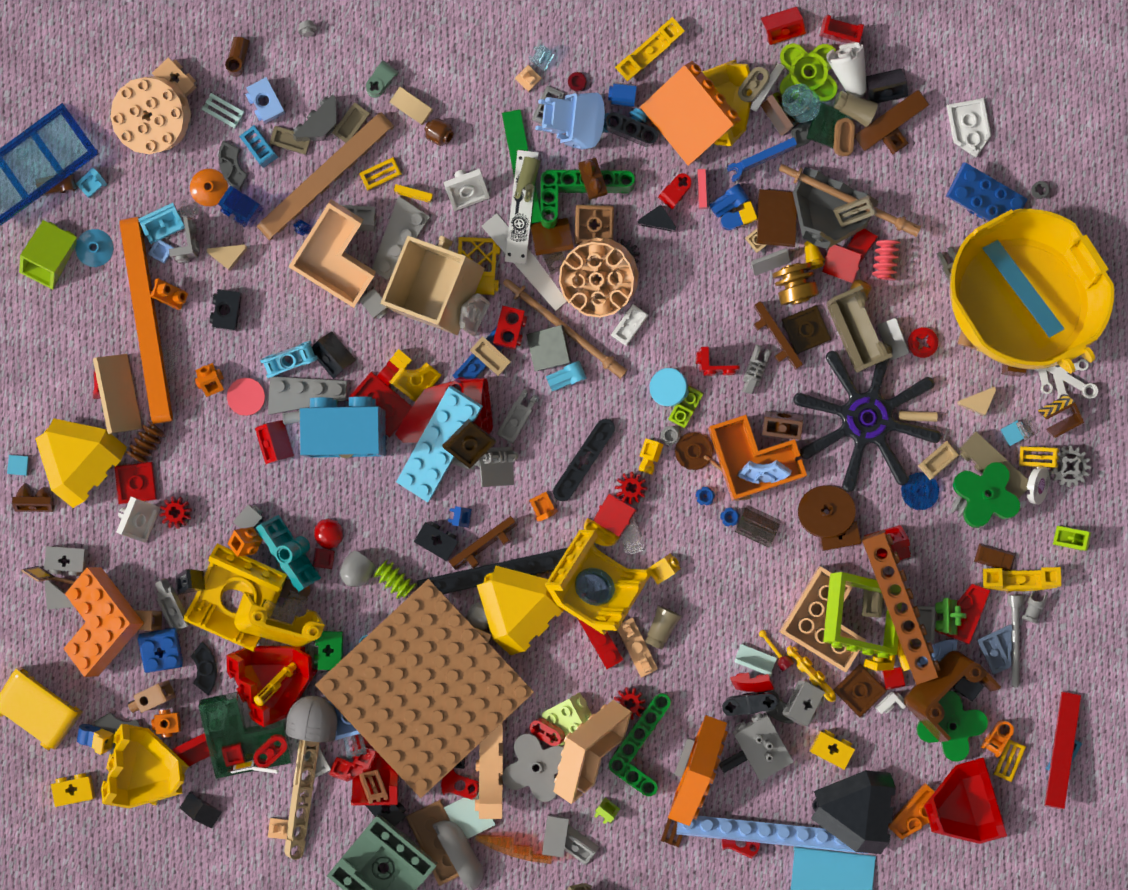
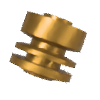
M811 263L788 265L772 274L773 279H783L775 283V286H785V289L778 293L781 305L800 304L819 295L817 283L807 282L806 280L812 277L814 273H804L805 270L812 268Z

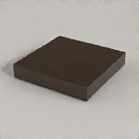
M817 305L781 319L796 355L832 340Z
M468 419L442 446L470 469L496 443V440L471 419Z

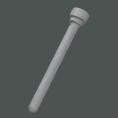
M1007 595V603L1011 607L1012 686L1017 688L1019 686V607L1023 603V595Z

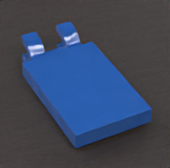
M795 138L788 139L739 163L728 165V172L736 171L737 173L732 176V182L739 180L743 172L794 150L797 145Z

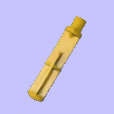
M290 663L287 667H284L254 697L255 703L259 706L264 705L281 687L282 680L286 676L291 677L293 675V671L297 668L296 664ZM266 688H268V689L259 697V695H260ZM271 692H273L265 701H263Z

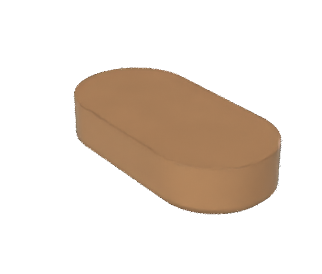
M849 118L840 119L835 124L833 148L834 152L841 157L849 156L854 149L855 124Z

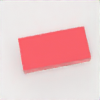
M698 169L699 209H707L706 170Z

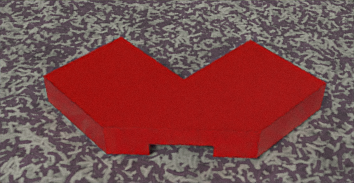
M361 745L354 762L336 757L329 775L346 782L359 777V774L372 771L379 753L376 750Z

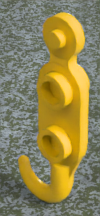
M789 645L787 647V654L797 660L796 666L798 669L808 674L814 686H821V689L825 692L824 697L828 701L835 702L836 695L833 689L824 681L826 679L824 674L812 667L813 664L808 657H801L795 646Z

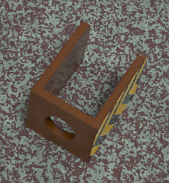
M1068 395L1038 410L1041 416L1049 419L1070 408L1073 415L1046 429L1054 438L1084 423L1075 401Z

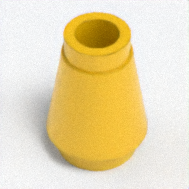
M806 241L804 243L806 263H811L812 268L810 270L824 266V258L818 246Z

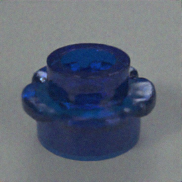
M300 219L297 220L296 224L293 223L296 233L302 236L310 233V224Z

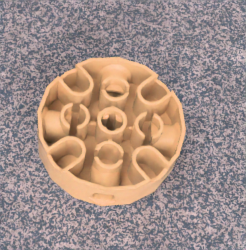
M149 76L131 80L119 89L112 102L110 117L114 132L124 145L135 152L153 154L170 150L183 140L190 123L191 111L188 99L179 86L164 78Z
M594 238L583 241L567 255L560 267L559 284L563 297L580 313L586 316L601 318L615 314L631 300L638 286L639 272L635 259L623 245L612 239Z

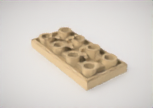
M121 354L93 358L108 434L142 429L128 355Z

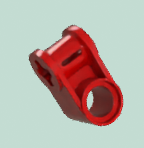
M685 173L678 174L658 196L671 210L675 208V205L682 200L685 193L690 189L691 178ZM687 179V186L685 187L684 185H682L680 187L678 180Z

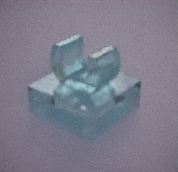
M545 46L534 47L535 55L533 57L529 55L528 58L538 68L546 71L554 54Z

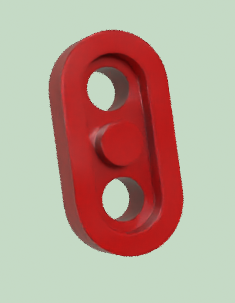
M280 734L271 736L255 751L254 763L258 767H269L286 751V738ZM279 741L281 745L276 746L274 742ZM261 754H266V755H267V758H266V759H262V758L260 757V755H261Z

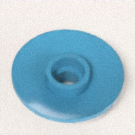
M91 229L79 236L75 250L78 259L83 264L90 267H99L110 260L114 246L112 239L107 233L102 230ZM92 244L97 245V249L95 251H91L90 246Z

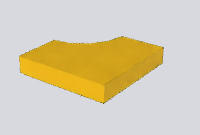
M428 363L415 370H407L401 367L390 383L416 402L425 388L434 386L441 377V374Z

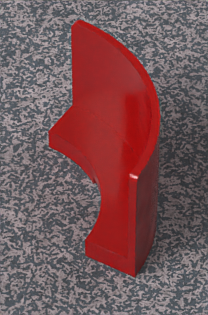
M361 734L352 736L353 762L361 745L375 750ZM379 754L372 771H379L388 799L380 798L379 802L375 799L373 803L369 804L359 776L352 780L351 805H398L399 775ZM374 775L372 776V778L375 783L376 789L378 793H381L378 782ZM366 777L365 779L369 787L371 795H373L374 793L372 791L371 785L369 783L368 778Z

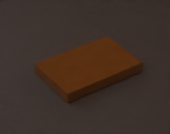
M759 189L756 244L795 247L797 210L793 192Z

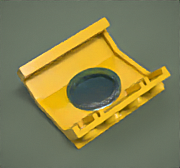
M579 530L545 583V586L559 607L605 635L607 630H618L651 575L648 570L625 568L599 551L594 545V541L598 537L595 530Z

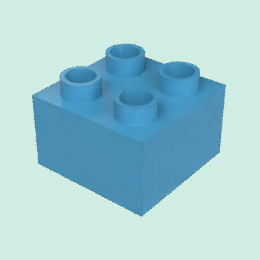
M329 397L310 398V408H300V455L309 458L340 457L339 455L354 454L352 457L386 456L385 410L376 407V399H372V397H349V407H338V401Z

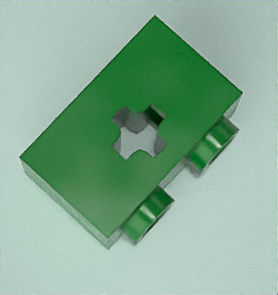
M323 631L321 636L315 640V646H318V654H315V666H318V670H331L343 659V631ZM328 645H330L331 649H334L330 656H327V652H324Z

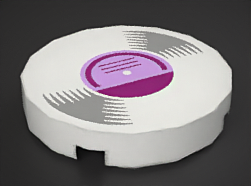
M1037 466V469H1034L1030 474L1027 484V490H1030V495L1027 494V498L1032 504H1041L1047 495L1050 477L1046 467Z

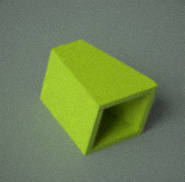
M43 220L20 254L19 273L53 290L76 247L77 237L70 231H64L54 223Z

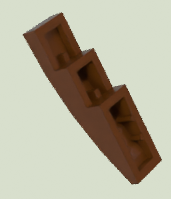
M918 89L855 134V139L862 149L866 151L930 104Z

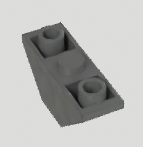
M333 94L330 97L326 96L320 102L321 106L318 110H312L306 117L308 120L303 125L300 123L293 130V139L295 141H324L336 128V96Z

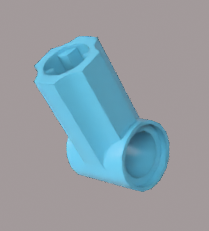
M576 361L565 366L564 369L546 376V379L553 392L569 384L573 385L580 380H585L587 377L580 361Z

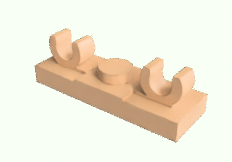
M633 617L622 622L618 632L640 677L658 670Z

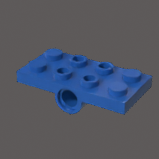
M965 162L962 163L946 194L947 198L968 209L969 213L973 215L975 213L977 217L988 222L1011 209L1013 211L1023 209L1028 200Z

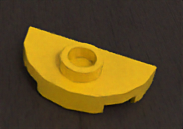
M589 518L584 523V530L596 531L598 537L594 541L595 544L612 546L620 538Z

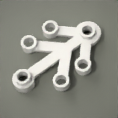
M1084 359L1073 363L1075 371H1085L1089 366L1088 362ZM1080 362H1085L1086 367L1084 369L1079 367ZM1054 366L1034 369L1039 373L1042 384L1041 392L1044 394H1049L1053 390L1052 385L1048 381L1046 371L1053 374L1058 392L1057 399L1062 394L1068 395L1063 381L1082 391V395L1087 399H1092L1098 394V388L1095 384H1084L1067 374L1068 372L1062 367L1057 368ZM1044 385L1050 386L1049 392L1044 391ZM1087 388H1091L1093 390V393L1091 395H1088L1086 393Z

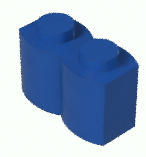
M614 82L613 86H609L608 100L612 101L611 105L634 107L637 85Z

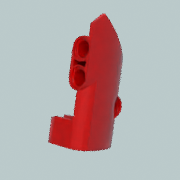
M458 377L454 381L425 388L400 424L395 435L402 443H418L449 386L456 388V384L460 385L462 389L460 392L483 406L474 423L488 434L491 433L493 419L488 380L486 378L465 379L464 377Z

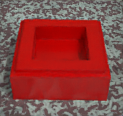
M902 667L882 671L886 690L905 687Z
M241 743L222 747L226 767L245 763Z

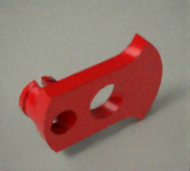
M453 768L442 778L441 791L443 795L452 793L474 800L479 792V782L456 774ZM464 781L466 785L464 790L457 791L455 789L456 782ZM475 787V790L470 793V788Z
M722 839L721 841L723 850L732 849L751 859L758 855L760 843L746 841V846L738 847L735 842L736 840Z

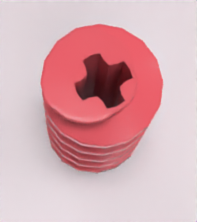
M880 240L876 242V245L881 248L875 249V253L879 254V256H875L874 260L879 263L873 264V268L878 270L872 272L873 276L882 280H896L891 275L897 273L892 267L898 266L897 263L893 262V259L899 258V256L894 254V252L900 250L895 247V244L900 243L899 241Z

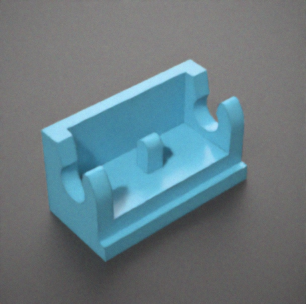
M173 203L138 219L150 244L185 228L180 214Z

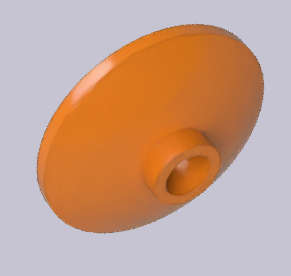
M215 169L200 170L193 176L190 182V193L193 199L203 206L219 204L224 200L228 191V184L223 174ZM207 183H210L212 186L210 190L205 189Z

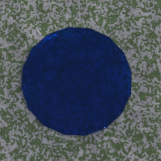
M917 472L909 475L908 483L901 487V496L904 503L910 508L926 510L937 502L939 486L934 478L929 480L923 472Z

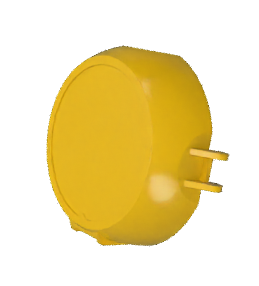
M1011 209L977 227L961 244L951 269L950 301L955 318L965 336L978 350L999 363L1022 369H1044L1059 365L1071 374L1075 372L1072 360L1081 356L1090 363L1095 361V355L1089 346L1100 337L1110 319L1114 303V284L1106 273L1109 270L1087 234L1083 236L1074 222L1049 211L1038 209H1017L1013 211ZM996 240L1001 243L1064 327V330L1049 338L983 250V247Z

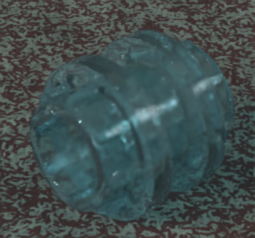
M795 84L788 87L783 93L782 107L795 121L804 123L815 119L820 111V98L807 85Z

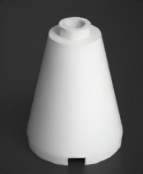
M858 42L840 45V49L834 51V49L830 50L826 56L827 61L845 91L857 97H862L867 90L864 46H860Z

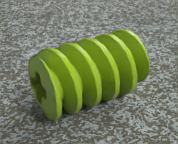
M387 559L378 568L373 577L381 576L379 583L386 581L385 588L387 589L392 586L390 593L398 592L396 598L400 599L403 597L404 599L417 584L409 585L411 578L404 580L405 573L398 575L400 568L398 567L393 570L394 563L387 564Z

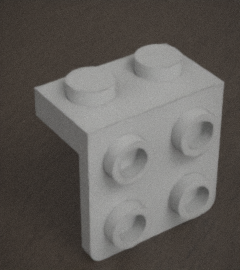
M183 216L188 246L169 249L170 257L174 261H178L179 264L190 262L189 259L197 258V252H200L199 242L194 238V234L197 233L196 224L188 216Z

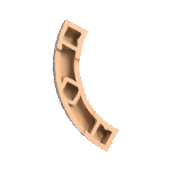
M503 722L479 744V760H476V771H479V799H475V811H479V819H502Z

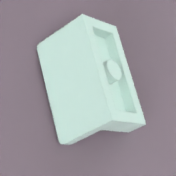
M740 644L734 662L771 676L777 658Z

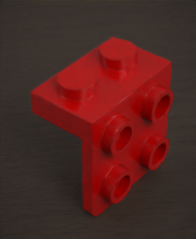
M700 347L699 351L695 353V363L699 364V372H704V376H715L716 372H723V375L729 376L736 374L740 370V365L709 366V347Z

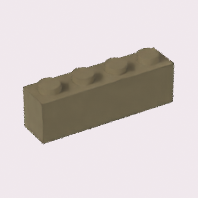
M977 431L973 432L959 447L961 451L960 456L967 462L971 460L975 464L974 469L982 474L986 466L993 462L1004 464L1010 474L1005 489L1014 494L1018 499L1027 491L1028 479Z

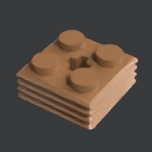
M576 205L575 244L580 245L583 241L594 238L613 240V206ZM594 220L597 224H600V227H597L596 230H592V227H589V224H592Z

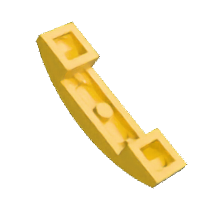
M671 17L657 32L633 53L623 59L615 68L628 82L674 43L685 30Z
M1041 567V570L1002 571V568L983 569V588L1038 591L1061 587V567Z

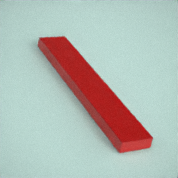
M1061 692L1044 806L1065 809L1081 695Z

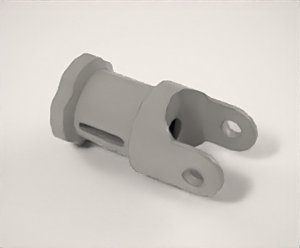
M1032 591L1027 602L1029 604L1025 615H1022V619L1038 624L1039 621L1037 619L1041 609H1044L1048 592L1045 593L1041 602L1033 600L1035 591Z

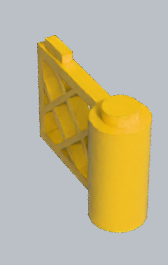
M459 237L458 254H463L471 259L470 256L478 250L484 258L477 264L481 265L487 260L492 265L491 272H483L475 294L494 295L495 291L498 292L499 280H495L496 255H500V247L492 238ZM462 242H471L475 248L466 254L462 249ZM484 243H493V249L487 255L480 249Z

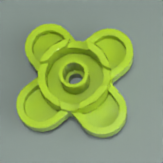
M791 43L786 45L780 53V62L785 66L784 68L789 74L780 83L779 91L781 96L790 102L798 101L806 93H810L820 102L832 100L837 93V84L828 74L832 67L827 61L826 56L830 50L834 49L836 51L835 48L829 44H821L811 53H807L798 44ZM806 70H810L812 72V75L810 77L805 75Z

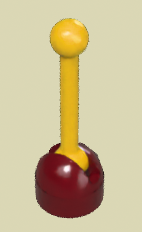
M761 630L759 636L765 639L778 656V666L784 672L794 664V661L789 656H782L766 636V631Z

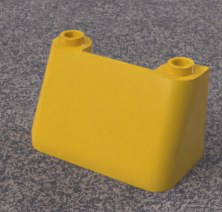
M245 591L234 620L236 628L241 632L295 647H302L317 640L325 626L317 612L307 609L305 615L295 616L292 624L268 618L264 607L255 604L254 595Z
M17 667L0 692V716L3 717L5 715L40 740V745L49 751L50 749L55 750L83 711L76 706H68L69 702L55 695L37 682L33 676L28 677L29 672L25 669Z

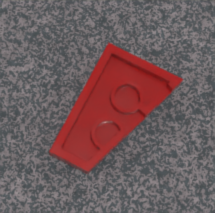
M971 584L957 601V606H961V613L967 614V618L961 619V626H957V635L936 631V628L935 632L970 645L991 591Z

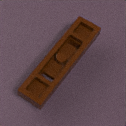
M761 301L756 303L753 307L761 319L753 325L757 331L767 326L781 350H783L774 356L779 363L787 358L795 370L803 365L763 303Z
M511 516L449 560V563L455 570L466 562H469L473 569L480 564L475 556L498 539H500L504 546L511 541L506 536V533L516 527L517 523Z

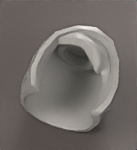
M354 550L345 558L340 569V576L346 586L359 587L372 577L376 567L368 558Z

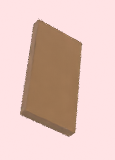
M441 800L407 815L406 819L420 848L438 863L432 871L438 885L441 886L459 877L437 837L438 834L433 828V824L439 821H450Z

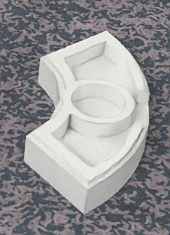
M780 63L776 65L770 74L768 84L752 103L750 109L755 112L758 110L785 66Z

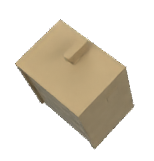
M440 235L438 246L407 236L380 304L400 315L458 336L461 329L459 324L461 307L475 294L485 268L466 256L449 251L448 249L453 242Z

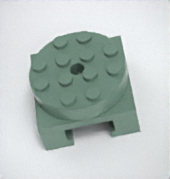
M378 813L328 873L327 877L342 890H416L438 863L418 847L409 836L399 831ZM380 863H388L389 870L381 872L379 870Z

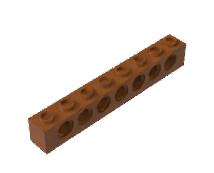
M885 530L863 537L862 542L916 685L938 678V671H941L938 660H934L931 654L934 653L933 646L925 638L927 631L925 625L919 622L918 617H921L918 607L913 606L911 599H914L911 588L906 587L905 581H907L904 570L899 568L900 558L897 551L893 552L891 545L894 543L890 533L887 534ZM884 548L888 554L881 557L877 554V550ZM890 566L894 569V573L888 575L883 569ZM897 584L901 587V591L894 593L890 587ZM901 602L906 603L908 606L904 611L899 610L897 607ZM910 620L915 626L908 629L904 626L905 621ZM917 638L921 641V645L913 646L910 641ZM923 656L928 659V662L920 664L917 659Z

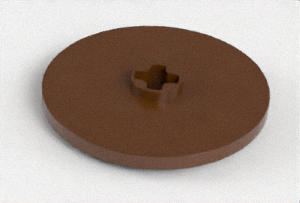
M823 485L815 487L804 494L798 505V518L802 527L816 537L834 538L849 530L855 520L856 508L853 499L846 491L836 486ZM824 509H828V511H830L828 515H826Z

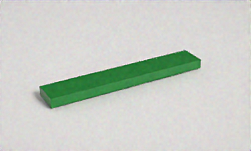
M520 109L502 113L514 177L517 151H528ZM535 187L530 224L541 222V213Z

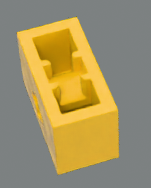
M826 729L824 733L819 731L809 752L845 770L855 751L851 747L852 743L843 738L840 742L834 738L835 734ZM835 743V747L838 750L837 752L833 751L832 753H830V749L828 748V746H833Z
M86 773L74 775L75 779L67 780V777L55 779L56 783L51 784L55 807L95 799L91 775L86 776ZM71 786L77 787V791L74 794L68 790Z

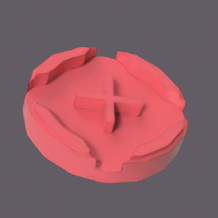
M237 379L228 389V405L239 415H253L260 411L264 405V389L254 379Z

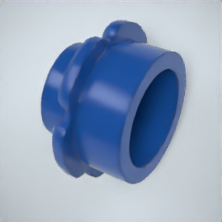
M702 487L696 492L697 502L700 505H710L715 497L714 492L709 487Z
M726 508L720 515L722 523L725 526H735L738 523V511L733 510V508Z

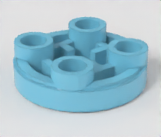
M661 369L651 379L650 394L654 401L662 406H676L688 396L687 379L676 369Z

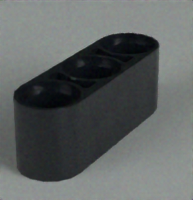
M612 112L604 119L603 127L606 131L641 146L649 147L658 139V132L655 128L622 114ZM609 118H614L617 121V126H611ZM626 126L634 127L635 133H628ZM644 133H650L652 141L645 140Z

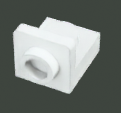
M890 692L875 706V709L880 714L883 712L887 714L894 708V702L901 709H905L906 706L903 704L904 698L899 693L894 694Z

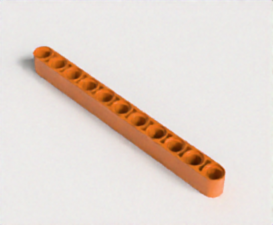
M138 216L122 219L119 221L150 416L152 423L158 424L173 421V413L154 298L150 297L153 290L143 230L138 220L140 217Z

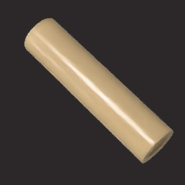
M899 411L898 420L937 422L938 418L937 412Z

